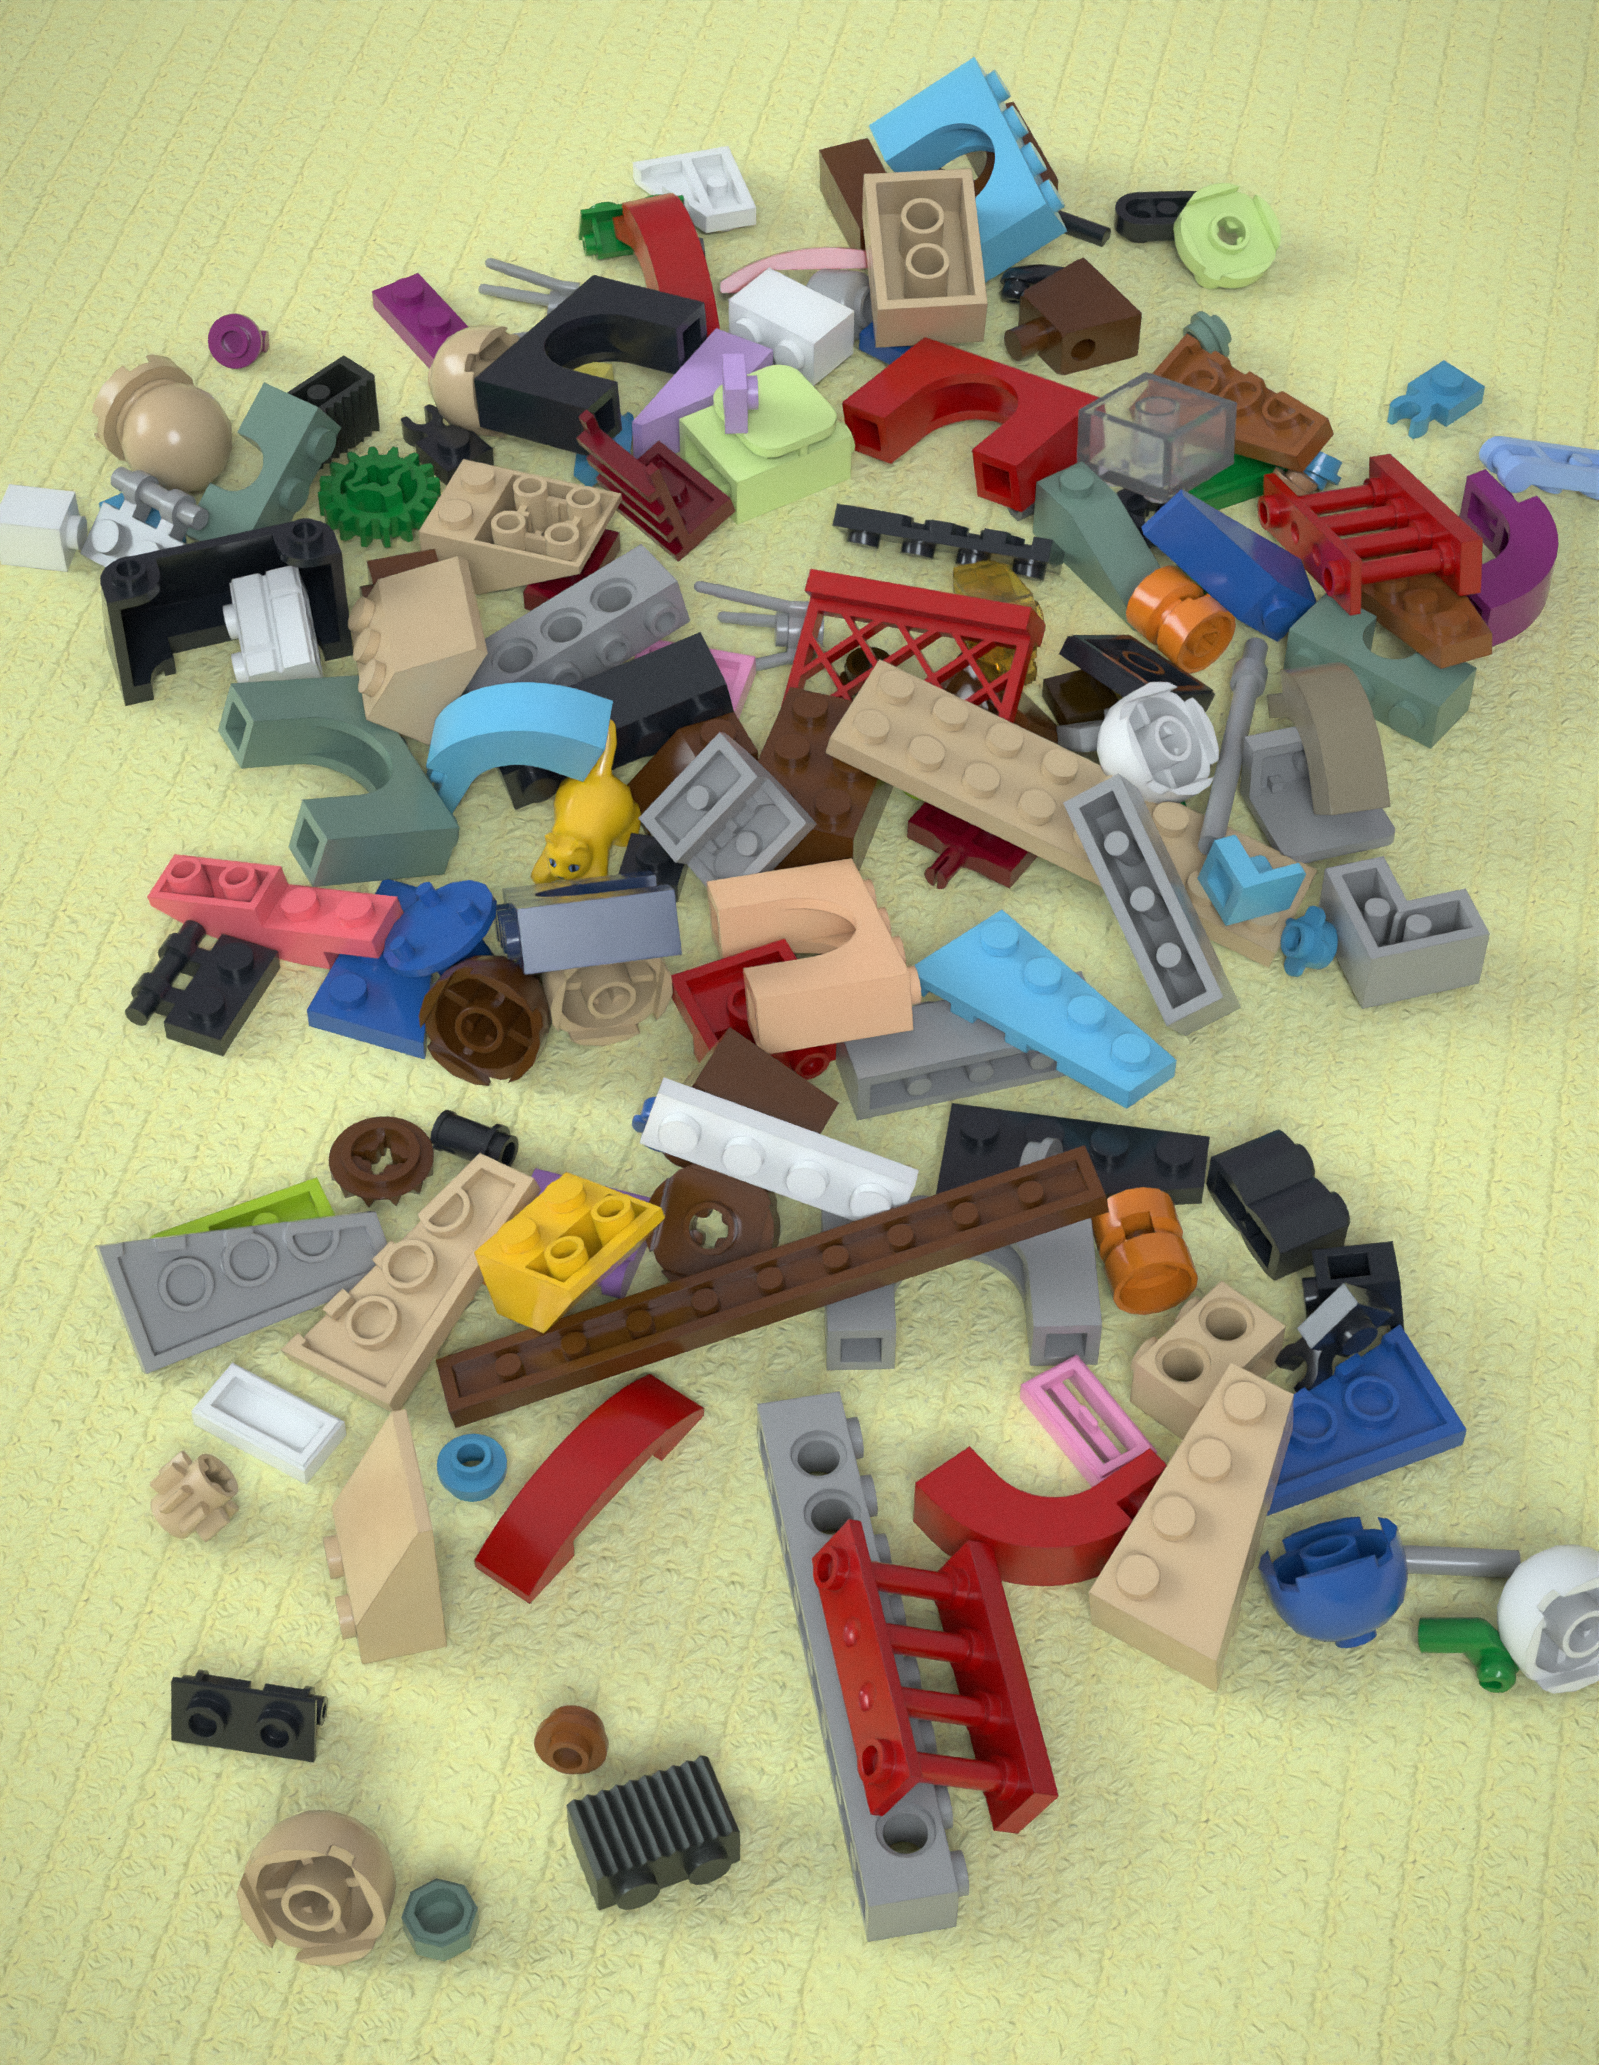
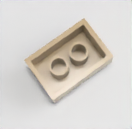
M972 168L864 174L862 219L875 347L914 346L924 337L944 344L984 342L988 303Z

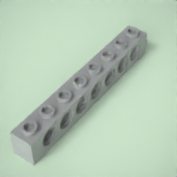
M840 1391L757 1404L758 1448L867 1942L956 1927L959 1897L969 1895V1879L962 1850L950 1851L945 1834V1829L953 1828V1813L947 1786L918 1783L884 1816L870 1815L863 1781L858 1774L857 1755L820 1594L813 1578L811 1559L833 1536L824 1534L822 1531L839 1530L849 1519L862 1522L870 1559L872 1561L892 1564L887 1536L885 1533L874 1535L870 1517L878 1515L873 1478L871 1474L860 1476L856 1459L864 1457L859 1420L857 1417L846 1418ZM825 1472L828 1474L823 1476H815L809 1473ZM879 1592L886 1623L907 1626L901 1595H888V1593ZM894 1654L901 1686L922 1689L916 1657H903V1655ZM909 1718L917 1751L937 1754L935 1734L931 1721ZM897 1842H910L917 1845L920 1850L910 1854H903L892 1850L889 1846Z

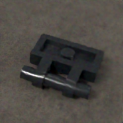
M187 920L178 933L169 934L158 949L160 959L151 973H143L131 990L133 999L126 1008L125 1015L132 1023L140 1026L146 1025L154 1013L166 1016L164 1027L167 1039L224 1056L281 968L279 954L276 950L225 934L220 936L211 951L199 948L198 946L206 936V931L198 922ZM180 973L193 977L185 990L172 987Z

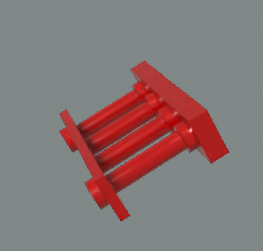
M1391 454L1369 457V478L1364 480L1363 485L1299 496L1275 473L1264 475V496L1259 497L1257 504L1258 517L1262 528L1267 530L1288 552L1300 558L1304 569L1323 587L1326 594L1332 597L1350 616L1361 614V585L1435 573L1458 596L1481 593L1483 538ZM1367 507V509H1363V510L1351 511V512L1340 513V514H1334V515H1328V516H1322V517H1318V516H1317V515H1323V514H1329V513H1335V512H1340V511H1346V510H1352V509H1358V508ZM1388 528H1389V531H1383V532H1378V533H1372V534L1354 536V537L1343 538V539H1340V538H1339V537H1341V536H1347V535H1353V534H1359V533H1365V532H1370V531H1376V530H1382V529H1388ZM1412 551V553L1362 561L1364 558Z
M849 1519L811 1560L813 1564V1578L820 1594L857 1755L858 1774L863 1781L870 1815L884 1816L918 1783L982 1791L986 1798L993 1830L1018 1834L1056 1800L1059 1794L992 1544L968 1540L937 1572L883 1563L870 1559L862 1522ZM879 1592L933 1600L938 1609L943 1632L886 1623ZM894 1654L949 1662L953 1668L959 1695L901 1686ZM909 1718L966 1726L969 1731L975 1759L918 1752Z

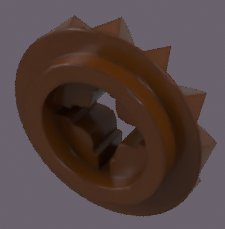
M372 1117L349 1126L336 1138L329 1153V1168L332 1181H336L339 1184L345 1198L361 1197L368 1208L376 1200L389 1199L397 1206L401 1196L408 1192L420 1195L423 1181L426 1177L433 1176L434 1151L429 1137L414 1123L397 1117ZM387 1148H389L393 1164L387 1165L383 1172L373 1174L372 1164H377L381 1156H385Z

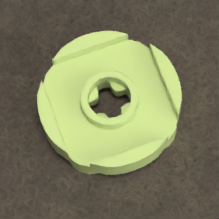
M1216 183L1198 190L1193 194L1174 222L1173 230L1178 254L1186 267L1194 273L1197 283L1207 289H1217L1218 287L1233 289L1255 283L1262 278L1274 261L1276 250L1280 246L1281 228L1277 216L1270 205L1257 194L1252 199L1245 193L1237 192L1240 186L1230 183ZM1223 226L1227 233L1235 232L1238 235V239H1236L1233 245L1224 243L1218 237L1219 227Z

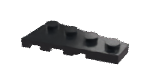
M838 503L832 525L839 531L847 533L846 543L879 549L880 540L902 544L900 553L908 556L933 560L936 550L956 554L955 564L987 571L989 570L990 561L1012 565L1011 575L1036 581H1044L1046 572L1060 575L1065 552L1052 539L1033 537L1032 545L1025 544V539L1004 531L985 528V530L980 531V535L969 533V528L951 522L932 519L925 520L924 524L915 523L914 518L907 515Z
M956 1103L951 1105L936 1194L1019 1167L1026 1145L1031 1141L1042 1143L1045 1138L1049 1137L1061 1141L1063 1152L1085 1145L1107 1199L1128 1189L1147 1187L1160 1189L1169 1194L1174 1205L1202 1203L1209 1136Z

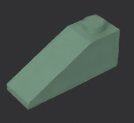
M1082 461L1036 482L1033 534L1036 537L1054 540L1065 552L1063 563L1135 631L1136 629L1127 622L1126 609L1128 601L1138 585L1148 575L1161 567L1118 495Z

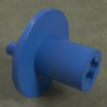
M473 880L452 882L438 889H435L430 882H424L415 890L419 900L401 915L385 939L383 955L394 973L408 978L428 976L435 972L442 976L456 962L475 955L495 956L483 938L488 933L496 917L497 900L485 884Z

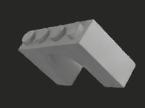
M925 1195L913 1196V1197H910L908 1203H911V1202H914V1201H917V1200H920V1199H923V1198H927V1197H930V1196H925ZM821 1209V1232L854 1222ZM1091 1218L968 1259L997 1269L1009 1278L1018 1289L1025 1308L1030 1366H1056L1075 1355H1078L1085 1365L1098 1364L1102 1319ZM902 1281L824 1306L827 1370L895 1368L896 1316L894 1295Z

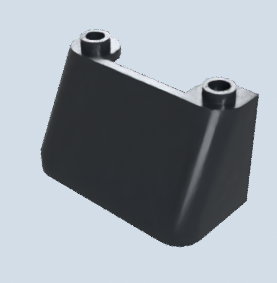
M302 518L292 522L134 556H125L106 566L100 575L104 634L125 706L154 700L152 683L156 676L164 671L165 676L176 674L174 653L233 641L229 636L223 613V605L233 603L229 585L232 579L256 573L263 576L266 574V571L286 566L298 567L309 596L317 644L322 649L325 661L352 656L353 646L351 630L348 628L349 611L342 552L331 527L321 521Z

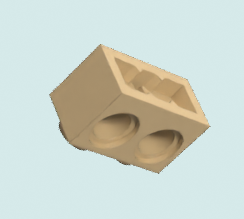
M1220 1281L1202 1299L1198 1296L1191 1298L1180 1310L1175 1319L1174 1326L1160 1339L1151 1337L1138 1349L1130 1365V1369L1133 1371L1130 1402L1183 1440L1231 1362L1263 1379L1268 1377L1278 1367L1275 1360L1282 1350L1286 1326L1229 1285ZM1175 1379L1184 1380L1187 1382L1176 1381Z

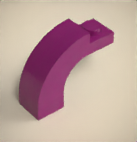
M1484 469L1467 476L1459 517L1483 538V544L1495 556L1494 559L1482 564L1481 593L1466 595L1491 630L1492 647L1522 633L1542 612L1550 590L1559 543L1554 519L1538 496L1518 503L1512 493Z

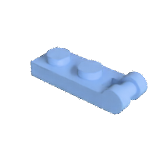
M1494 436L1488 439L1480 449V461L1490 472L1497 474L1501 484L1512 493H1520L1529 486L1534 485L1548 493L1560 494L1563 489L1572 490L1599 500V450L1505 436Z

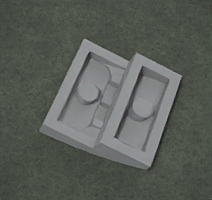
M719 732L639 817L640 821L674 862L687 864L706 888L707 881L772 871L817 825L790 793L756 759L724 732Z

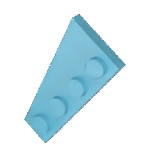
M1003 910L995 913L914 965L920 980L921 996L925 997L931 992L951 1003L950 1012L972 1024L979 1018L1004 1032L1006 1043L1025 1053L1029 1050H1034L1057 1061V1071L1126 1109L1175 1076L1177 1060Z

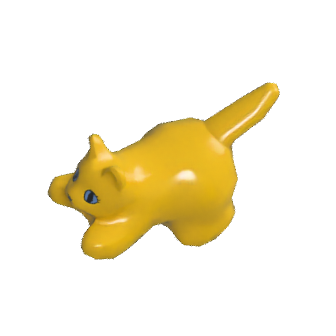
M611 719L605 750L584 782L567 777L561 782L553 802L555 823L551 833L549 832L545 835L546 846L535 863L530 876L535 885L552 883L561 879L568 881L608 876L609 854L612 845L627 847L631 833H639L641 826L639 805L633 800L630 788L614 776L611 770L617 745L616 724Z

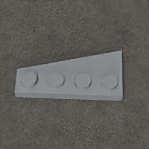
M366 1211L95 1245L140 1368L143 1373L148 1374L325 1304L342 1288L348 1293L376 1266L372 1259L387 1245V1241L376 1212Z

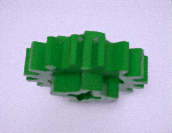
M375 446L369 447L368 455L361 457L351 451L347 453L348 464L343 465L332 462L329 465L331 476H321L319 479L321 490L318 492L320 516H325V523L332 530L339 529L340 540L346 542L355 535L359 536L361 547L367 548L373 539H381L385 548L391 547L392 539L399 536L408 543L413 541L412 530H420L441 496L439 477H434L433 465L431 463L420 465L419 454L415 452L405 458L399 457L398 447H392L387 455H379Z

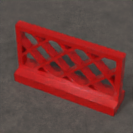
M810 569L804 590L810 596V601L782 704L790 687L804 690L806 680L824 668L838 689L830 696L853 701L852 696L860 691L879 661L867 640L886 627H892L900 630L908 644L883 661L897 667L915 655L928 676L924 681L943 690L945 689L941 683L970 665L983 688L965 700L979 706L991 698L999 711L998 716L1014 724L1034 646L1041 647L1046 624L1032 607ZM823 616L845 619L853 634L825 652L817 639ZM855 621L869 624L859 629ZM910 631L923 634L914 639ZM941 637L955 639L963 654L934 672L921 650ZM965 641L979 644L969 649ZM860 645L873 667L845 685L832 663ZM997 646L1014 649L1015 654L1011 669L990 683L976 660ZM815 650L818 658L811 662ZM1005 689L1003 700L1001 701L997 693Z

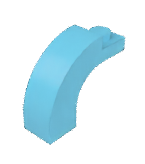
M534 682L497 684L469 692L451 702L435 719L426 768H428L426 775L434 783V789L452 814L474 779L483 772L500 766H534L584 782L605 750L613 701L571 687Z

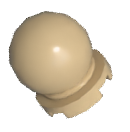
M151 354L146 356L148 363L140 364L131 371H128L124 366L117 369L101 387L93 404L92 413L98 417V433H94L95 439L116 458L126 461L132 471L143 470L158 479L159 486L169 491L180 489L188 494L208 487L209 483H212L225 471L232 450L231 421L220 403L208 392L194 386L192 378L168 357Z

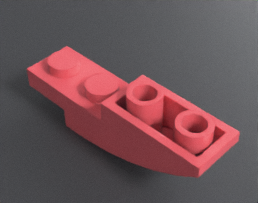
M174 854L147 896L152 907L183 924L187 920L198 922L209 936L219 939L222 934L276 950L278 951L279 959L326 969L332 968L339 954L379 959L384 950L385 939L394 923L403 914L398 897L292 885L288 884L281 866Z

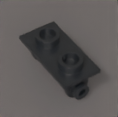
M199 1669L195 1676L184 1674L182 1678L173 1677L171 1680V1740L314 1763L316 1759V1725L322 1726L324 1724L328 1708V1697L316 1695L315 1687L305 1686L304 1689L266 1683L263 1690L251 1689V1681L209 1675L208 1670Z

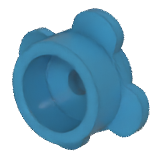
M1310 906L1304 916L1298 919L1288 918L1285 921L1286 927L1281 935V949L1284 955L1287 956L1284 962V969L1289 976H1301L1306 967L1316 970L1323 969L1331 963L1336 954L1338 946L1337 931L1331 922L1325 921V912L1320 907Z

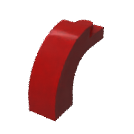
M673 192L623 202L624 215L612 217L616 239L629 245L635 252L642 268L647 288L704 302L707 337H709L716 328L720 329L715 296L698 234L684 204Z
M969 1446L915 1482L913 1522L934 1544L950 1557L968 1540L992 1544L1001 1581L1026 1586H1060L1079 1583L1100 1575L1167 1467V1464L1149 1448L1086 1491L1064 1497H1045L1024 1492L1004 1481Z

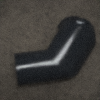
M1046 264L1011 267L1001 277L1000 282L1003 284L1000 295L1005 302L1020 305V296L1024 290L1064 267Z

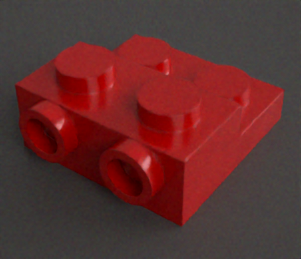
M785 938L671 975L673 989L671 998L693 1036L694 1055L699 1063L729 1027L756 1045L748 1026L743 968L797 960ZM836 1043L769 1055L804 1079L809 1080L822 1074L829 1066V1063L836 1060Z

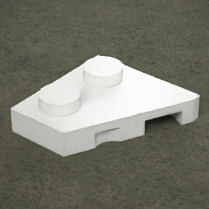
M729 146L633 162V180L636 185L651 195L672 192L677 196L683 195L684 206L693 224L705 233L731 231L739 227L756 225V206Z

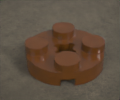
M693 1164L678 1170L673 1176L667 1178L656 1188L650 1198L649 1203L662 1208L665 1219L649 1235L646 1243L649 1252H654L656 1261L664 1269L661 1272L670 1282L778 1247L781 1226L777 1211V1199L775 1193L701 1165ZM714 1209L722 1214V1222L728 1225L727 1237L718 1238L715 1246H710L705 1243L706 1233L697 1229L696 1225L699 1217H710Z

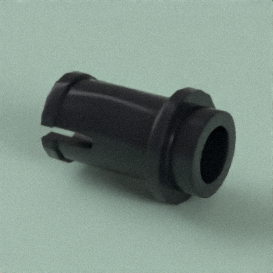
M445 1110L437 1117L430 1137L431 1143L434 1144L433 1149L437 1151H445L472 1161L481 1153L509 1167L512 1166L516 1158L519 1145L518 1138L510 1134L507 1126L496 1124L489 1127L457 1115L456 1112L451 1110Z

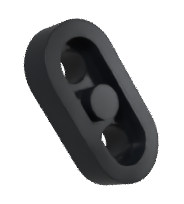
M1156 191L1126 194L1116 202L1114 228L1121 236L1134 243L1175 241L1174 222L1197 191Z

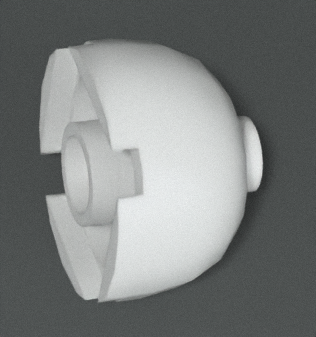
M1150 682L1120 699L1107 713L1098 732L1097 753L1104 774L1106 776H1115L1119 773L1139 789L1144 801L1157 804L1167 801L1181 803L1209 787L1214 777L1208 778L1210 765L1219 759V747L1214 727L1202 706L1193 697L1184 702L1177 694L1170 692L1177 688V686L1168 682Z
M1576 1544L1556 1545L1531 1556L1522 1562L1508 1579L1497 1605V1624L1500 1640L1525 1676L1536 1681L1543 1690L1550 1693L1575 1692L1599 1681V1551L1590 1547Z

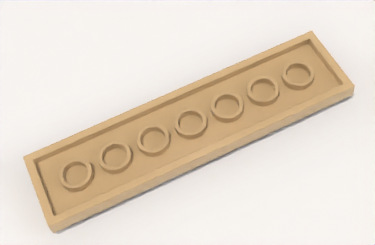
M879 659L831 735L825 753L1101 886L1063 802L1113 776H1106L1101 765ZM1144 801L1208 938L1269 968L1281 944V935L1286 927L1285 921L1288 918H1294L1317 869L1302 862H1295L1292 858L1281 855L1279 851L1227 827L1225 837L1236 835L1250 858L1262 855L1267 858L1273 869L1300 863L1306 876L1290 909L1226 926L1197 879L1207 858V855L1201 853L1198 848L1205 815L1178 802L1167 801L1157 804Z

